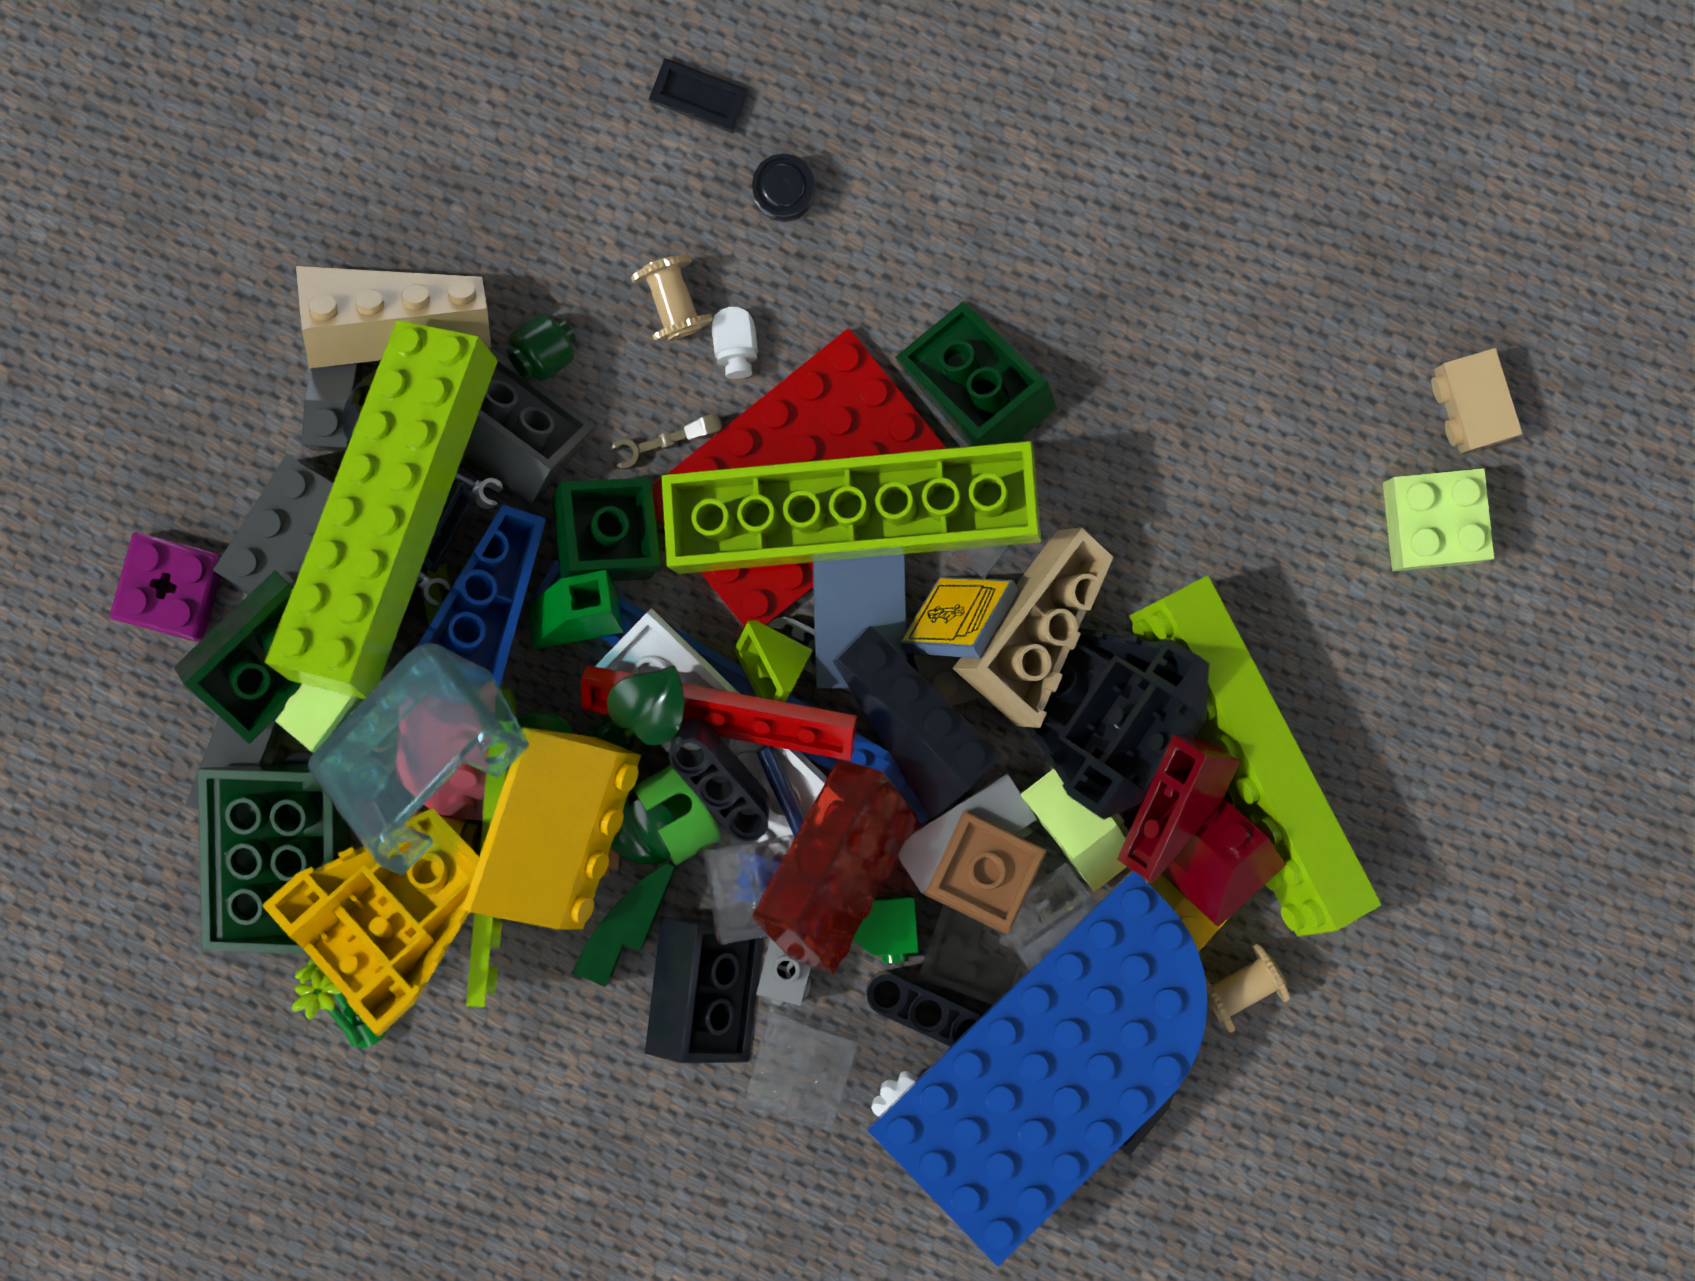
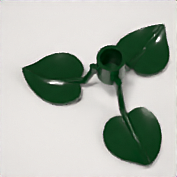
M669 666L657 671L633 674L618 681L608 695L607 707L609 715H605L601 726H592L590 732L585 736L597 737L632 751L631 747L636 736L649 745H660L672 739L677 734L684 715V692L677 668ZM550 713L527 714L503 724L510 725V733L519 734V737L523 727L573 734L572 726L567 720ZM628 796L623 809V823L614 836L611 848L622 857L637 863L661 864L667 861L670 852L658 830L677 820L673 810L665 802H662L646 811L639 798L630 802Z

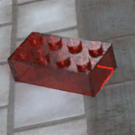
M842 759L837 760L751 916L792 960L831 974L836 972L841 960L849 953L851 942L863 919L869 915L873 900L881 885L891 874L894 861L904 842L913 833L918 816L883 771Z

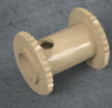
M688 255L669 256L656 260L636 271L631 277L633 283L647 281L651 288L652 297L664 328L652 335L653 340L657 342L672 341L700 331L702 327L710 324L713 320L711 314L697 316L687 285L682 278L681 269L692 262L691 257Z
M1258 944L1252 946L1257 958L1253 963L1213 985L1205 977L1207 1005L1218 1023L1221 1022L1224 1028L1231 1033L1235 1031V1027L1230 1017L1275 991L1283 1002H1287L1290 999V994L1286 987L1287 983L1271 955L1267 954L1262 946Z

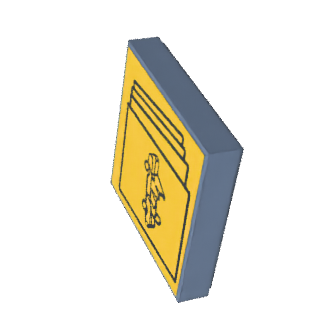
M939 577L901 639L900 644L907 654L981 658L1019 590L1013 580Z

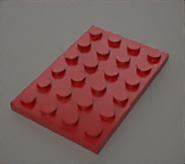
M847 328L666 475L942 450L947 448L852 331ZM661 478L652 485L655 518L665 529ZM813 562L700 572L744 627L748 621L753 620L768 625L813 588Z

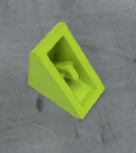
M756 620L747 622L734 648V652L756 696L786 702L813 651Z

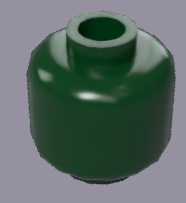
M538 314L510 334V348L506 350V353L513 367L523 378L528 379L532 377L538 381H545L573 361L574 350L571 343L576 341V338L570 326L563 319L560 318L555 321L546 314Z

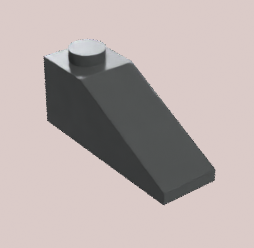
M363 362L310 368L304 399L301 445L312 451L346 452L349 442L343 431V410L351 392L362 381Z

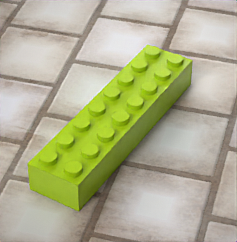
M396 320L265 663L288 680L369 701L373 700L498 362L497 358L479 336Z
M1031 441L662 475L667 567L678 574L1041 542L1035 453Z
M1207 575L1129 615L1133 623L1132 630L1135 636H1139L1143 640L1160 642L1161 639L1174 641L1209 663L1207 720L1195 738L1208 740L1240 761L1224 799L1270 839L1286 864L1265 884L1270 890L1274 891L1282 907L1281 916L1285 924L1292 931H1295L1297 937L1333 932L1342 929L1381 906L1380 900L1209 576Z

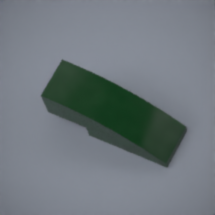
M668 861L643 878L616 903L584 946L572 974L606 987L612 978L624 946L637 951L643 949L677 867L673 862Z

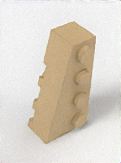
M296 266L301 326L309 369L381 360L396 320L479 336L488 348L491 347L488 311L482 277Z
M1082 527L1057 530L1016 584L1019 593L981 658L961 657L953 667V670L1015 726L1040 728L1047 713L1043 710L1051 692H1056L1063 676L1060 674L1069 650L1074 649L1081 634L1078 632V629L1086 611H1091L1113 556Z

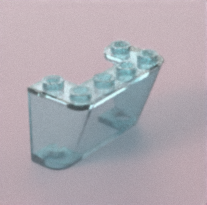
M424 644L409 652L326 739L309 759L308 768L376 863L383 868L403 875L434 843L431 836L404 824L464 762L498 778L530 744L489 670L440 645ZM500 742L507 743V748L500 755L492 758L484 757V752L491 745ZM411 842L409 850L401 854L397 843Z

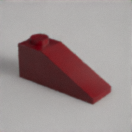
M1173 735L1117 860L1148 882H1155L1221 804L1240 761L1208 740Z

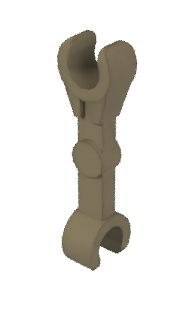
M710 414L684 426L682 430L676 432L669 431L658 435V438L636 444L629 439L617 440L612 444L611 449L615 451L623 446L631 447L633 450L632 458L628 462L617 464V467L621 469H631L639 463L642 454L660 448H671L678 445V442L687 439L692 441L712 437L723 429L721 419L716 414Z

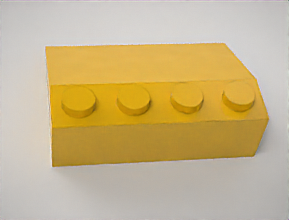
M523 727L463 910L553 929L583 930L585 922L588 921L594 910L593 898L599 880L608 868V854L614 836L623 823V809L629 791L634 787L638 778L637 767L641 755L597 737Z

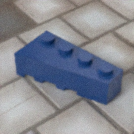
M502 504L400 672L401 674L425 681L494 686V693L497 691L503 677L546 518Z

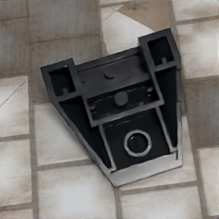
M1079 628L1080 637L1075 648L1070 649L1060 671V674L1063 676L1056 692H1051L1043 710L1047 713L1041 727H1026L1031 737L1037 740L1045 753L1044 758L1047 763L1055 769L1064 783L1062 787L1067 795L1104 820L1143 803L1173 735L1195 738L1207 720L1209 663L1171 640L1161 639L1160 642L1143 640L1135 635L1126 634L1125 637L1108 635L1104 631Z

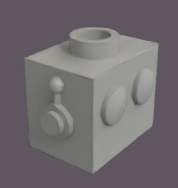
M793 927L786 931L773 929L756 995L771 999V1003L784 1006L785 1003L801 1006L802 999L807 997L811 987V978H808L810 969L815 967L818 960V949H815L817 939L806 937V934H803V930ZM783 961H790L786 966L780 964ZM794 965L795 973L791 976L789 969ZM778 969L785 971L786 977L781 976Z

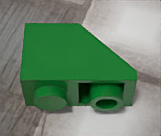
M606 570L561 578L528 604L531 640L534 650L623 632L618 590Z

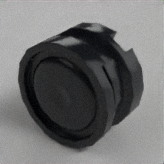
M781 153L769 156L759 164L753 175L752 190L755 204L763 215L773 221L790 222L799 219L808 212L814 201L815 182L811 169L805 161L795 155Z

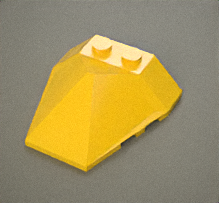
M434 808L380 833L379 839L356 850L351 847L338 853L340 858L317 869L310 867L297 873L262 905L287 935L304 949L348 999L347 1003L378 1037L416 1003L470 913L463 910V906L479 861V856Z

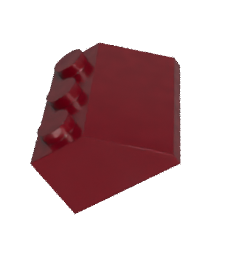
M1223 798L1221 804L1161 875L1218 928L1286 864L1270 839Z

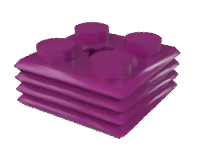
M134 532L131 536L115 593L110 618L200 642L205 637L221 575L213 571L222 555ZM169 575H171L170 582L177 585L175 593H167L165 598H163L164 592L159 589L160 581H167Z

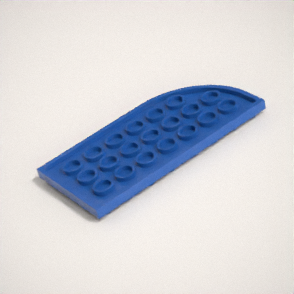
M1131 870L867 1128V1131L997 1267L1173 1095L1189 1073L1197 1057L1205 1030L1207 985L1197 947L1186 926L1143 877Z

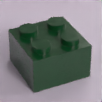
M651 477L560 482L552 496L560 579L606 570L612 581L651 579L661 566Z

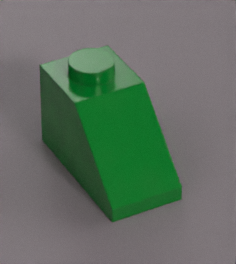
M913 895L823 902V914L872 956L882 955V963L909 961V953H918Z

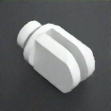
M740 307L724 308L715 314L712 321L714 354L717 358V363L725 366V375L729 379L749 377L752 375L750 363L757 359L758 353L753 318L746 310Z

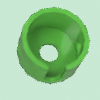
M671 764L635 784L632 788L635 797L639 798L646 811L662 802H665L673 810L677 820L661 828L658 832L670 852L669 857L676 866L696 855L704 848L721 840L722 834L712 812L677 774Z

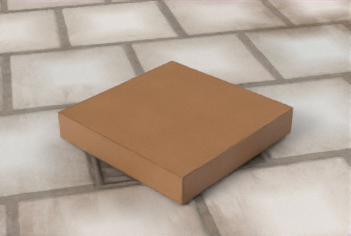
M964 810L924 895L1007 935L1012 929L1047 850Z

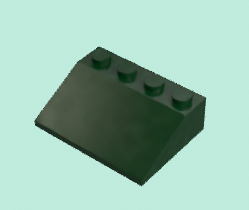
M322 763L199 768L201 950L308 955L302 947L287 935L262 905L297 873L310 867L317 869L340 858L338 853L351 848L350 769L339 764Z

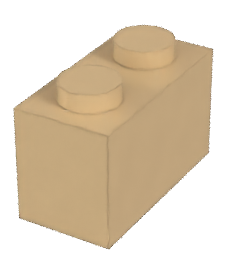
M1496 348L1443 363L1434 369L1436 377H1433L1431 380L1432 390L1437 402L1445 404L1449 420L1445 421L1446 435L1453 447L1458 445L1460 455L1508 441L1523 434Z

